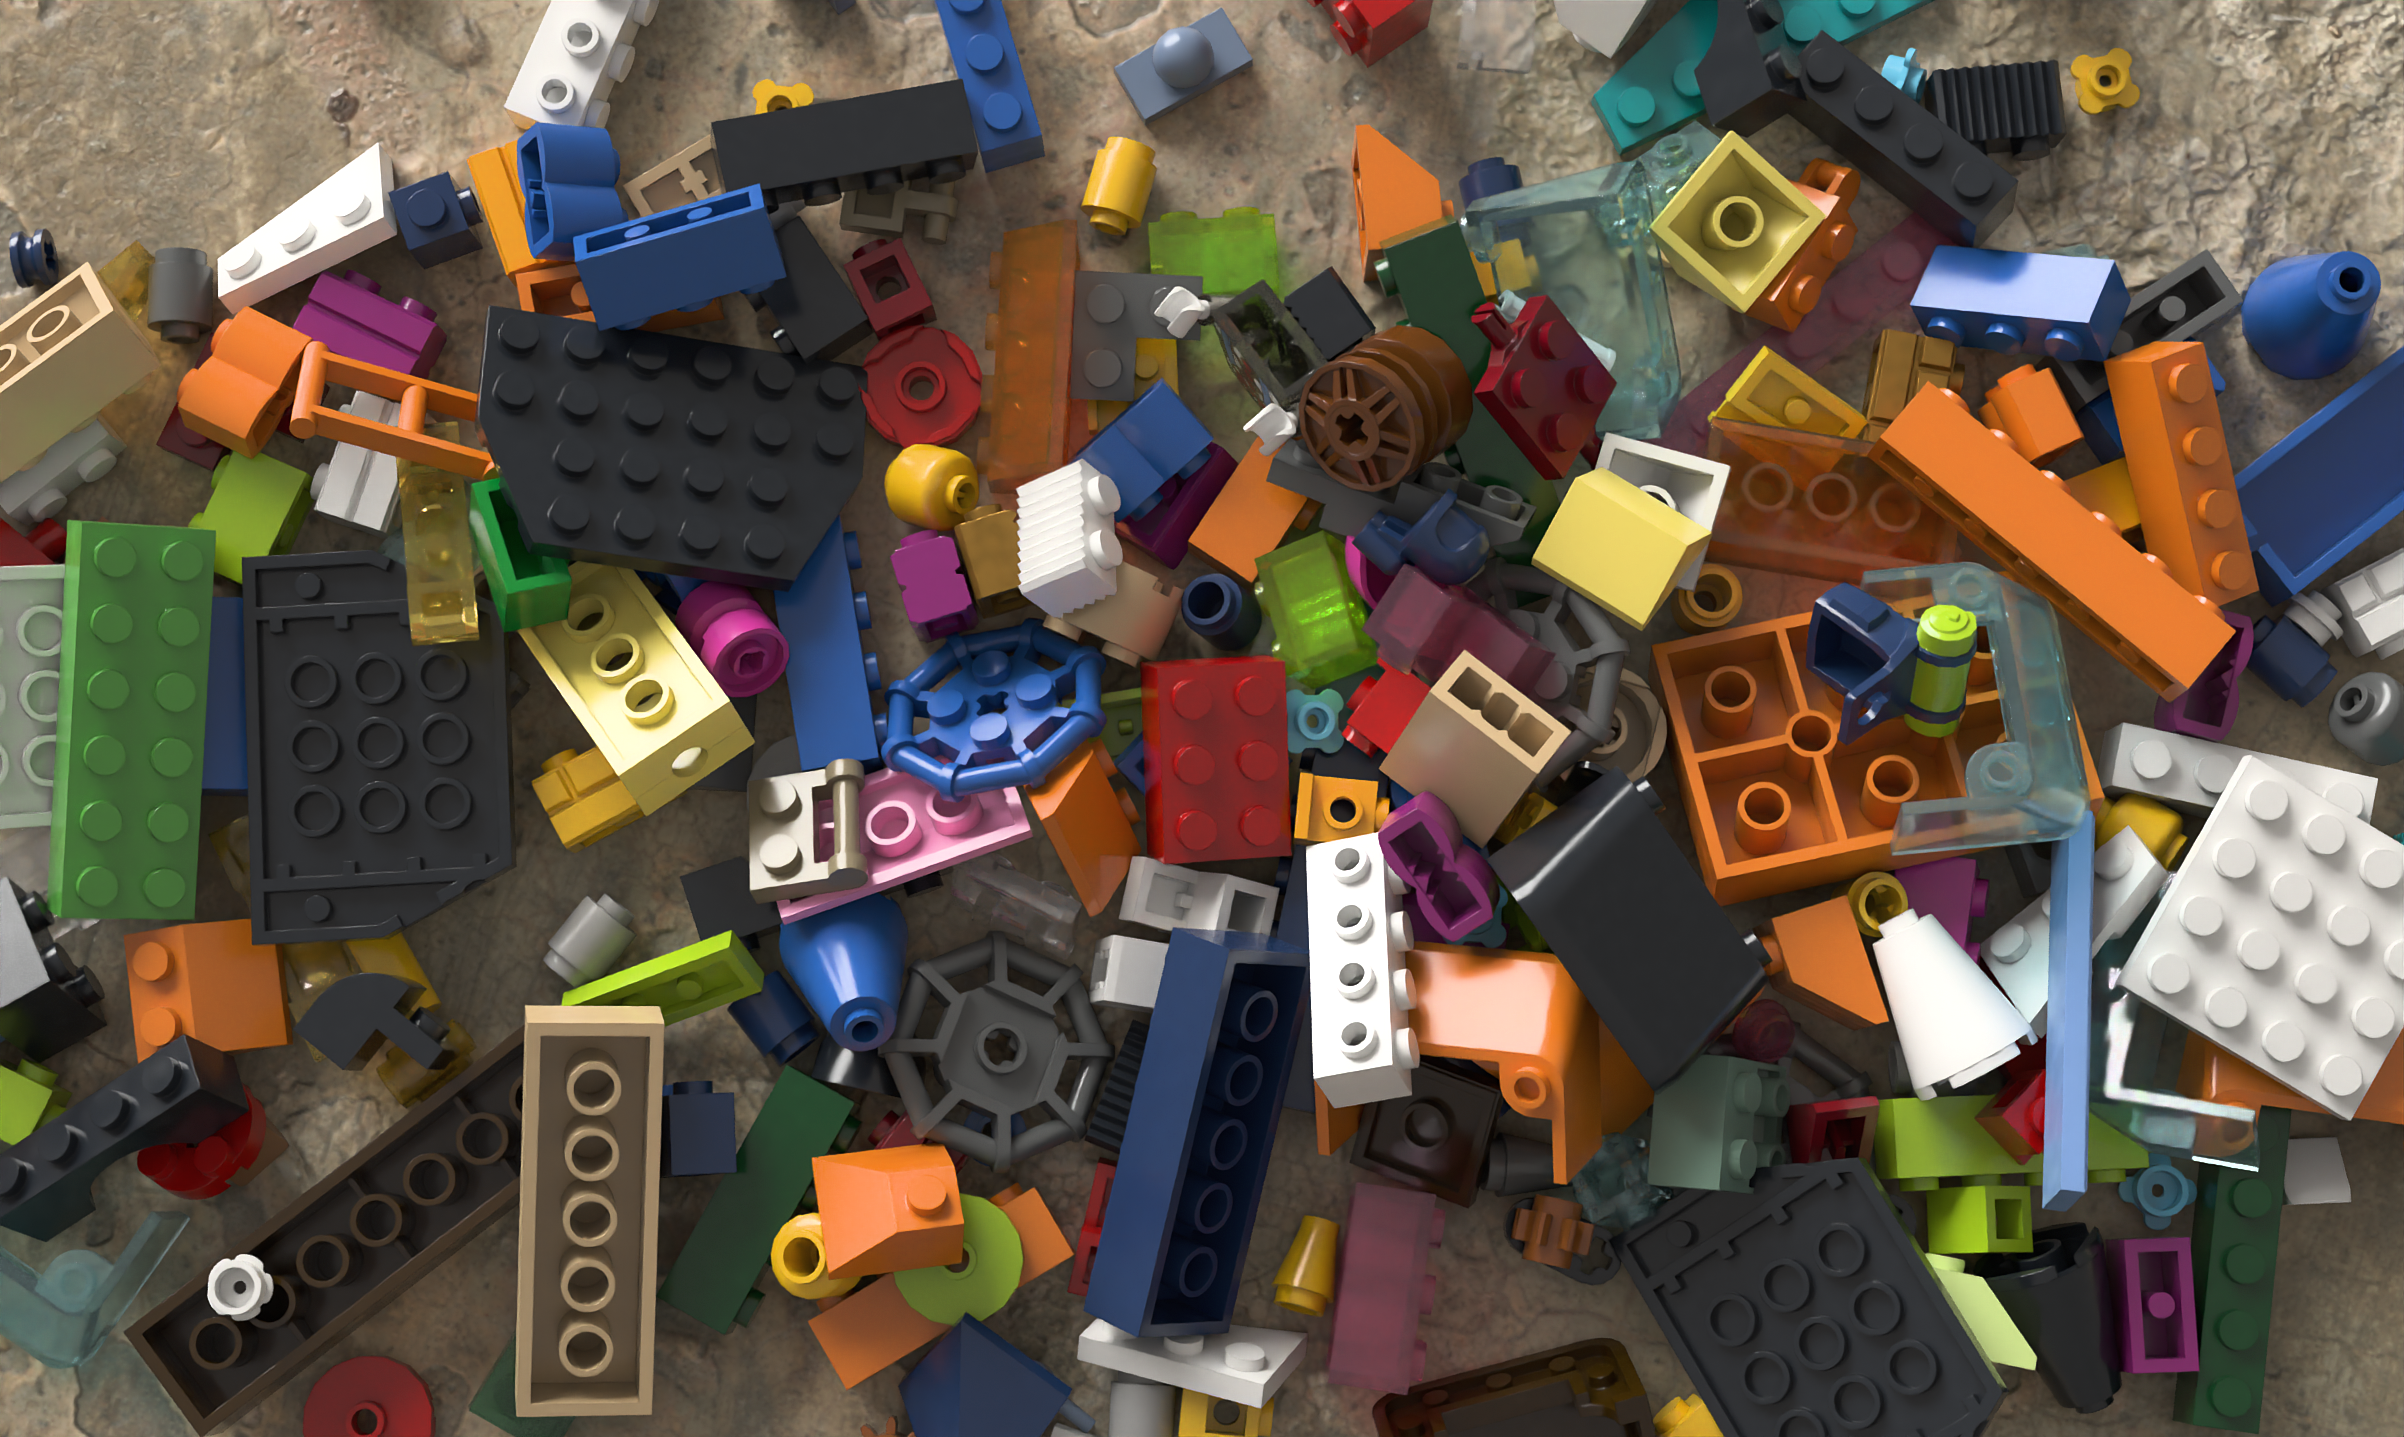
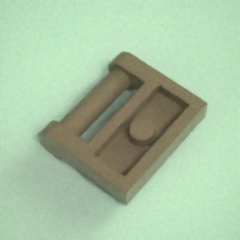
M848 758L838 759L829 763L826 769L748 781L750 892L756 904L850 890L866 884L868 881L867 858L861 854L859 793L865 787L864 766L861 762ZM833 799L834 855L830 857L828 862L820 863L818 801Z

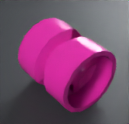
M709 581L691 591L680 604L675 618L677 630L726 695L730 697H749L761 693L774 684L784 672L789 659V644L744 585Z

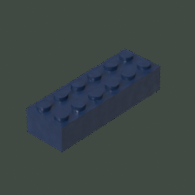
M1173 927L1083 1311L1137 1338L1224 1334L1229 1332L1311 989L1310 951L1263 933Z

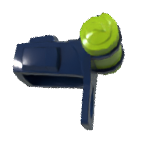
M1846 582L1828 590L1818 598L1814 604L1808 630L1806 668L1818 676L1830 688L1845 697L1838 740L1848 746L1883 721L1904 715V722L1907 726L1927 737L1941 738L1952 734L1959 725L1960 716L1966 706L1967 679L1971 659L1975 655L1977 648L1976 616L1972 612H1965L1954 605H1936L1927 609L1922 615L1920 622L1917 623L1910 618H1904L1886 603ZM1862 706L1867 708V713L1858 719Z

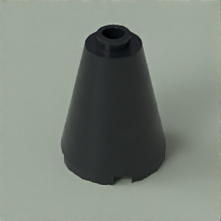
M2082 1222L2055 1224L2032 1230L2033 1252L2009 1253L2005 1256L2002 1253L1985 1254L1975 1264L1974 1276L1984 1278L2037 1356L2035 1369L2060 1406L2075 1408L2079 1414H2089L2111 1405L2114 1401L2113 1395L2122 1386L2104 1242L2099 1229L2094 1226L2089 1233L2086 1224Z

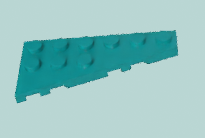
M1689 0L1593 95L1591 104L1619 156L1707 113L1694 70L1709 50L1716 32L1718 22L1717 0ZM1935 0L1778 1L1784 13V20L1781 25L1789 47L1798 56L1821 30L1844 46Z

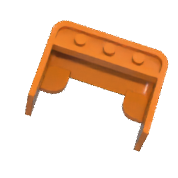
M1414 941L1413 950L1405 951L1406 969H1409L1412 974L1416 988L1417 1004L1416 1008L1408 1009V1025L1416 1035L1419 1054L1499 1063L1500 1088L1506 1102L1515 1111L1524 1116L1552 1120L1554 1183L1567 1185L1602 1147L1598 1013L1555 954ZM1314 1079L1318 1154L1330 1156L1358 1131L1365 1103L1334 1109Z

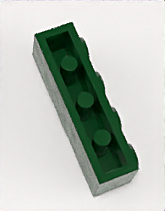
M786 1065L736 1154L737 1172L725 1173L656 1297L723 1335L733 1333L737 1324L747 1329L766 1297V1294L758 1290V1287L769 1267H772L770 1254L775 1236L782 1226L798 1216L802 1209L812 1213L817 1207L812 1157L833 1155L835 1151L839 1154L847 1153L863 1124V1121L854 1117L861 1104L795 1067Z

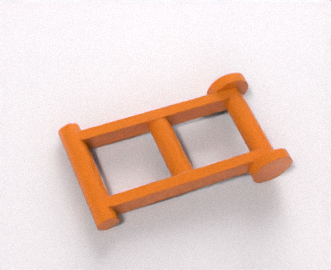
M313 341L306 345L289 426L292 435L300 439H308L314 435H319L482 481L500 478L489 453L423 435L427 409L475 422L477 394L331 353L329 347L319 341ZM325 381L400 401L401 408L398 427L322 407L321 402Z

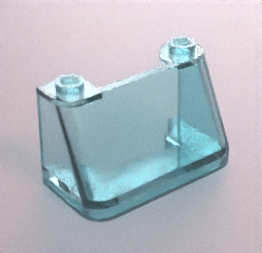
M1640 160L1613 163L1475 199L1466 209L1465 214L1462 215L1460 223L1468 251L1474 252L1477 261L1481 264L1491 263L1497 299L1507 289L1524 301H1527L1530 297L1548 295L1563 315L1570 320L1569 322H1571L1576 331L1603 347L1610 348L1616 352L1615 362L1609 373L1616 380L1617 385L1595 425L1596 433L1603 441L1606 432L1633 440L1661 438L1681 396L1682 382L1678 348L1660 248L1648 230L1655 219L1646 171Z

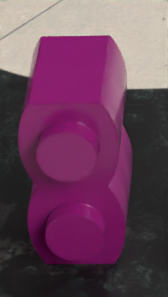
M2221 609L2225 616L2224 621L2236 632L2188 690L2171 703L2167 702L2160 695L2158 696L2154 711V729L2215 743L2225 738L2235 722L2239 707V689L2236 678L2246 667L2253 648L2254 631L2249 616Z
M1425 790L1388 814L1378 832L1381 852L1394 873L1407 884L1416 888L1417 900L1421 911L1430 925L1439 934L1455 942L1493 918L1500 900V888L1497 878L1487 861L1474 849L1463 844L1461 828L1456 817L1439 797Z

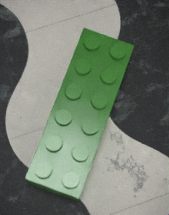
M78 520L67 521L47 909L60 918L195 920L216 530Z

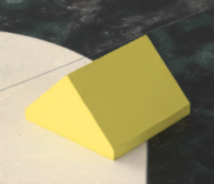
M1732 130L1727 133L1647 230L1677 275L1738 312L1745 313L1826 215Z
M1600 467L1575 478L1533 555L1531 564L1640 631H1643L1710 541L1713 532L1606 468Z

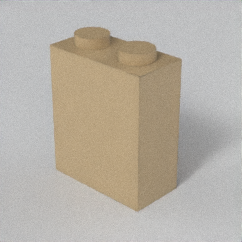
M1464 649L1429 691L1379 769L1414 797L1425 790L1439 797L1453 812L1462 834L1483 849L1530 789L1571 731Z

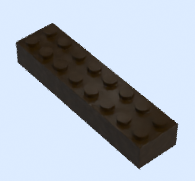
M525 1024L123 1331L200 1437L223 1433L520 1204ZM240 1254L252 1255L261 1260L264 1264L263 1270L265 1274L271 1275L274 1285L270 1301L261 1305V1311L257 1316L244 1321H236L229 1314H218L211 1307L207 1296L209 1275L213 1267L223 1259L234 1260ZM238 1281L235 1284V1291L239 1294L245 1292L246 1284L243 1281Z

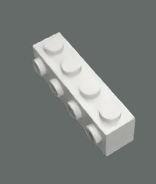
M552 0L504 105V109L513 123L526 130H529L536 122L604 128L610 113V104L606 102L615 81L623 82L627 77L635 56V48L631 46L640 25L648 26L652 21L659 0Z
M1378 832L1306 846L1314 1079L1334 1109L1412 1095L1411 1069L1418 1068L1420 1063L1416 1035L1408 1025V1009L1416 1008L1417 996L1412 974L1409 969H1406L1405 951L1413 950L1414 938L1409 916L1406 911H1403L1402 894L1410 893L1411 885L1398 877L1386 862L1379 846Z

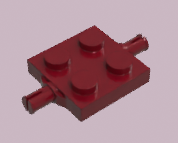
M1548 295L1528 298L1517 319L1510 325L1497 310L1493 302L1481 305L1475 310L1474 313L1476 315L1471 317V321L1492 344V351L1488 368L1473 394L1545 481L1564 479L1578 453L1582 455L1590 465V468L1595 470L1603 440L1596 433L1595 425L1617 385L1616 380Z

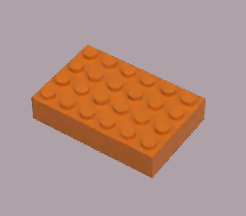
M2005 570L1876 598L1892 607L1895 612L1904 618H1910L1917 623L1920 622L1922 615L1927 609L1936 605H1954L1965 612H1972L1976 616L1977 648L1975 655L1971 659L1967 679L1965 710L1960 716L1959 725L1955 731L1941 738L1927 737L1912 730L1904 722V715L1883 721L1848 746L1840 742L1838 735L1845 697L1830 688L1818 676L1806 668L1807 638L1813 611L1651 645L1648 670L1649 684L1666 717V745L1705 885L1718 905L1721 907L1857 878L1870 872H1885L2050 837L2069 808L2093 811V816H2095L2096 820L2105 796L2038 595ZM1862 706L1858 719L1867 713V708Z

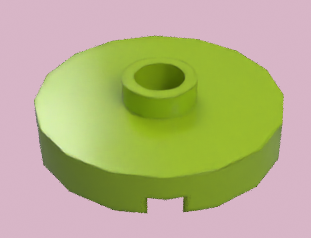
M959 1193L964 1219L963 1248L970 1257L968 1267L962 1272H953L947 1265L894 1272L896 1286L911 1308L930 1321L952 1326L965 1312L981 1322L1005 1307L1019 1285L1025 1260L1020 1234L1007 1213L985 1198Z

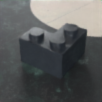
M6 876L0 880V1036L36 1062L41 1063L107 1026L98 1003L105 998V994L93 971L86 965L78 968L73 964L65 949L59 943H54L48 927L53 925L55 920L52 912L47 909V903L43 897L35 890L27 893Z

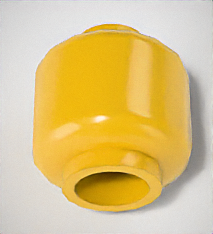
M930 444L911 445L901 451L890 464L885 475L884 489L888 505L895 517L910 525L937 531H953L955 526L965 522L964 515L974 510L979 499L977 470L970 458L956 450Z
M2133 793L2123 794L2117 802L2107 797L2104 798L2095 820L2094 852L2129 825L2143 840L2166 872L2170 874L2189 842V838L2182 834L2184 827L2182 817L2155 799Z
M819 1213L796 1216L784 1224L774 1238L770 1254L772 1270L780 1285L794 1296L808 1300L841 1296L854 1288L862 1277L828 1279Z

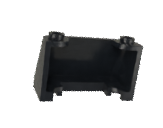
M1616 766L1486 860L1588 999L1655 1094L1658 1095L1677 1082L1767 984L1770 979L1763 968L1773 960L1750 929L1740 935L1658 819L1657 815L1664 811L1666 807L1647 780L1642 776L1632 783L1623 771Z

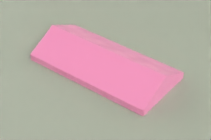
M942 755L934 758L945 765L949 762L954 763ZM1003 757L987 760L988 765L1005 762ZM885 768L865 775V787L859 793L860 850L861 854L867 858L868 881L866 884L855 889L776 902L784 925L1029 839L1033 837L1017 787L966 795L961 802L955 803L942 800L939 791L904 771L894 772L889 768ZM833 799L818 801L820 863L828 862L830 857L834 855Z

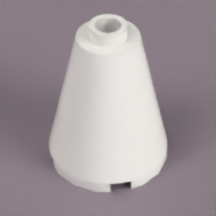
M1912 908L1878 926L1883 938L1872 945L1913 1089L1920 1101L1929 1100L1937 1096L1931 1085L1935 1082L1940 1086L1949 1081L1952 1088L1955 1089L2021 1054L2015 1043L2016 1040L2024 1045H2034L2038 1041V1037L2027 1020L1932 914L1918 918Z

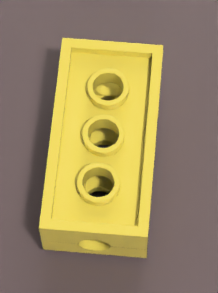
M577 561L568 567L572 579L568 619L519 629L517 632L647 817L756 742L728 697L635 571L628 568ZM625 653L619 661L608 665L615 656ZM653 694L646 703L637 706L643 698Z

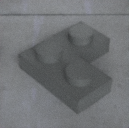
M1075 270L1070 398L1134 401L1137 338L1200 341L1201 319L1195 322L1183 338H1178L1167 330L1171 322L1163 317L1156 316L1154 312L1177 286L1185 288L1199 300H1202L1203 276Z

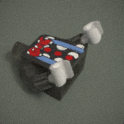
M1261 279L1240 294H1201L1198 297L1183 287H1175L1154 314L1170 321L1171 323L1167 330L1178 338H1183L1195 322L1202 326L1215 327L1228 366L1262 410L1243 427L1245 432L1253 431L1263 440L1264 445L1259 448L1260 453L1264 456H1269L1289 438L1301 436L1298 406L1305 383L1320 367L1329 362L1266 281Z

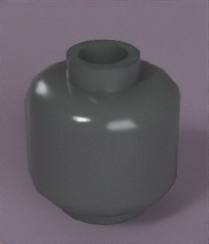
M2374 671L2357 675L2346 682L2335 694L2329 707L2328 725L2332 736L2344 747L2369 764L2386 766L2403 760L2404 686L2390 675Z

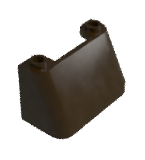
M1612 1338L1587 1339L1399 1389L1380 1398L1372 1408L1378 1437H1656L1647 1393L1625 1346L1620 1341Z

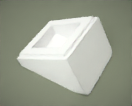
M2337 1137L2289 1139L2282 1205L2351 1202L2350 1186Z

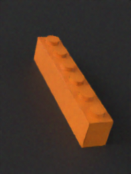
M1928 381L1880 436L1867 456L2167 702L2171 703L2188 690L2236 632L2224 621L2225 616L2221 609L2203 596L2191 595L2175 582L2171 569L2159 558L2148 553L2141 554L2121 538L2122 532L2120 528L2110 518L2099 512H2089L2073 499L2070 488L2061 478L2046 470L2039 471L2020 456L2021 451L2018 445L2008 435L1996 429L1989 430L1970 415L1968 405L1959 395L1946 388L1938 389Z

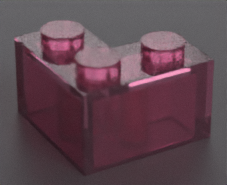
M1407 564L1403 565L1361 629L1380 644L1376 654L1387 664L1402 673L1409 674L1413 669L1425 678L1438 682L1465 649L1526 697L1529 696L1556 655L1555 652L1464 584L1448 586L1437 583L1421 569Z

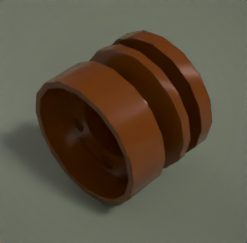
M1397 325L1374 334L1356 345L1352 351L1344 353L1334 361L1320 367L1305 383L1298 406L1301 433L1311 456L1330 477L1351 489L1370 492L1379 491L1396 485L1407 475L1414 473L1422 464L1430 462L1451 448L1466 433L1473 413L1472 385L1462 361L1444 340L1423 328Z

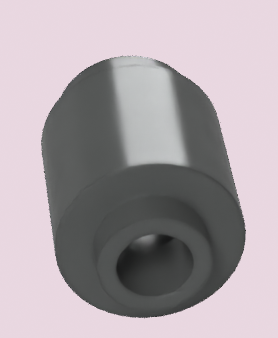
M182 247L159 249L155 252V263L148 267L147 326L153 331L160 332V340L173 344L199 342L200 334L210 332L213 329V269L207 266V253L201 250Z

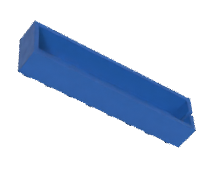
M2404 345L2234 476L2259 586L2258 591L2272 608L2297 594L2404 510Z

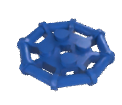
M1029 617L1024 620L1022 625L960 636L957 631L945 636L946 643L905 679L891 682L886 690L884 699L889 706L887 741L881 749L882 759L890 770L908 773L939 791L942 800L947 802L959 803L966 795L1028 784L1033 789H1036L1046 784L1044 777L1087 738H1095L1101 734L1107 722L1106 716L1101 710V676L1106 669V660L1098 648L1094 646H1081L1043 626L1044 620L1040 618ZM1015 652L1014 655L1011 657H1008V655L1006 654ZM1043 654L1064 666L1050 672L1037 665ZM958 666L960 669L959 673L937 692H929ZM1076 691V702L1072 704L1071 708L1059 707V704L1062 705L1063 696ZM1006 708V711L1002 714L991 712L996 709ZM914 717L929 718V730L913 736ZM942 755L954 763L949 762L945 765L934 758ZM1004 758L1005 762L989 765L987 763V760Z

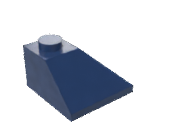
M967 1312L908 1371L898 1385L916 1437H1040L1072 1391L1071 1387Z

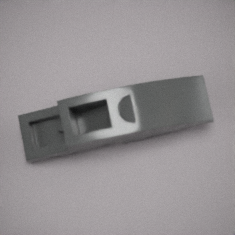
M1290 438L1273 458L1266 479L1267 482L1326 504L1319 527L1344 536L1356 537L1362 531L1363 527L1379 509L1388 517L1393 515L1414 525L1434 502L1442 498L1449 488L1458 495L1456 505L1474 522L1486 528L1491 540L1490 547L1520 540L1533 520L1537 509L1533 505L1522 502V497L1511 489L1497 485L1480 486L1462 479L1461 473L1455 468L1438 462L1422 464L1414 473L1407 475L1396 485L1379 491L1370 492L1351 489L1330 477L1311 456L1304 439L1297 441Z

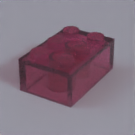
M1358 1182L1352 1183L1324 1378L1328 1383L1408 1395L1409 1381H1422L1427 1342H1423L1422 1339H1416L1419 1314L1431 1315L1436 1276L1426 1274L1425 1269L1428 1248L1440 1249L1446 1212L1444 1209L1434 1208L1436 1194Z

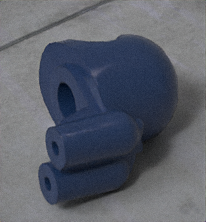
M1449 488L1442 498L1434 502L1414 525L1393 515L1388 517L1379 509L1351 543L1388 576L1397 575L1398 577H1403L1407 572L1412 571L1416 565L1437 583L1449 586L1466 582L1480 570L1490 552L1491 540L1486 528L1474 522L1456 505L1458 495Z

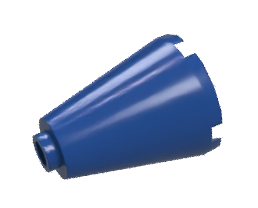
M2350 251L2294 256L2275 262L2266 268L2249 286L2242 304V333L2247 344H2252L2256 352L2263 359L2261 362L2270 371L2293 380H2316L2339 371L2357 356L2365 342L2380 294L2381 280L2379 272L2367 257Z
M874 893L784 925L782 921L780 925L779 949L783 964L836 1043L852 1051H868L884 1044L892 1036L896 1027L908 946V927L900 905L891 896L889 900L879 893Z

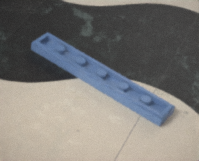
M2069 808L2053 830L2051 847L2042 1209L2063 1212L2071 1208L2087 1192L2095 816H2093V811Z

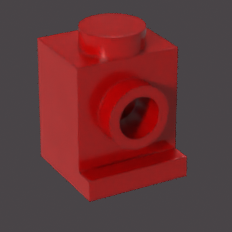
M1385 652L1376 662L1385 673L1378 681L1369 675L1351 696L1346 706L1354 713L1348 719V725L1341 733L1344 738L1370 758L1373 757L1379 748L1388 755L1432 689Z
M2046 1069L2017 1072L1974 1117L2019 1165H2025L2033 1155H2039L2040 1153L2044 1155Z

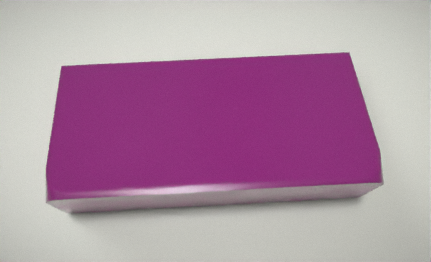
M1210 442L1205 447L1212 456L1196 472L1185 480L1176 473L1158 488L1164 498L1143 518L1135 522L1128 515L1119 523H1116L1114 520L1115 534L1162 565L1173 570L1177 568L1188 552L1189 538L1239 465L1223 447L1213 442Z

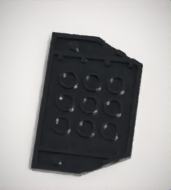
M489 305L484 325L474 430L482 448L487 447L499 474V487L507 505L517 515V528L529 554L789 592L806 563L817 550L863 478L866 406L861 398L859 386L867 393L868 372L858 365L815 359L806 364L803 358L797 355L639 329L618 330L612 327L599 331L596 322Z
M373 550L242 557L252 945L260 947L390 939L517 867L508 632L504 633L495 603L396 562Z
M1847 1158L1756 1168L1754 1175L1749 1181V1187L1754 1188L1753 1194L1687 1189L1609 1240L1724 1437H1983L2009 1393L2005 1383L1866 1158Z

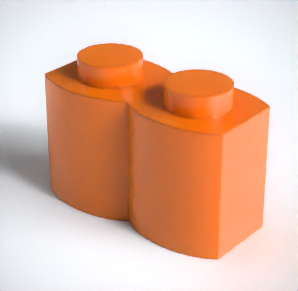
M247 306L233 320H224L217 328L211 342L213 355L199 370L196 368L191 369L179 385L177 402L179 403L178 409L185 427L253 459L271 438L285 409L295 400L304 349L308 343L314 341L313 338Z
M2033 363L2002 376L1997 380L1999 385L1984 394L1988 403L1977 412L1982 424L1987 429H1996L2008 435L2018 445L2021 451L2020 456L2036 469L2060 459L2070 451V448L2085 438L2050 367L2037 372Z

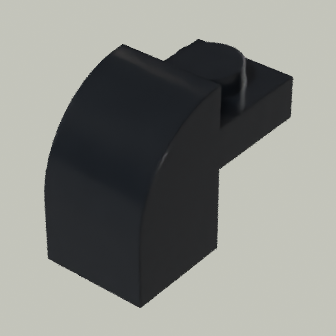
M360 973L335 982L317 998L293 1028L294 1031L338 1067L349 1071H362L388 1038L427 1070H445L460 1051L457 1046L446 1038L451 1029L444 1021L424 1007L419 1006L415 1012L411 1010L427 988L414 980L397 975Z

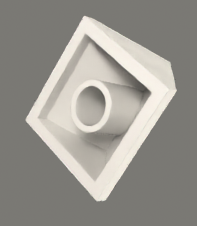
M1608 432L1605 434L1595 469L1600 467L1606 468L1711 532L1713 531L1731 472V466ZM1709 542L1675 586V589L1695 591Z

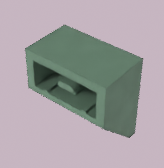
M1701 1055L1677 1082L1658 1095L1654 1092L1647 1184L1683 1189L1753 1194L1754 1188L1749 1187V1181L1754 1175L1756 1168L1786 1164L1785 1151L1781 1145L1783 1117L1788 1112L1791 1097L1790 1087L1786 1080V1067L1730 1056Z

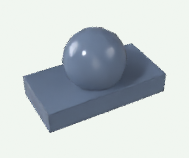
M1221 7L1187 27L1181 26L1169 29L1158 39L1155 45L1115 66L1114 74L1146 126L1252 67L1253 59Z

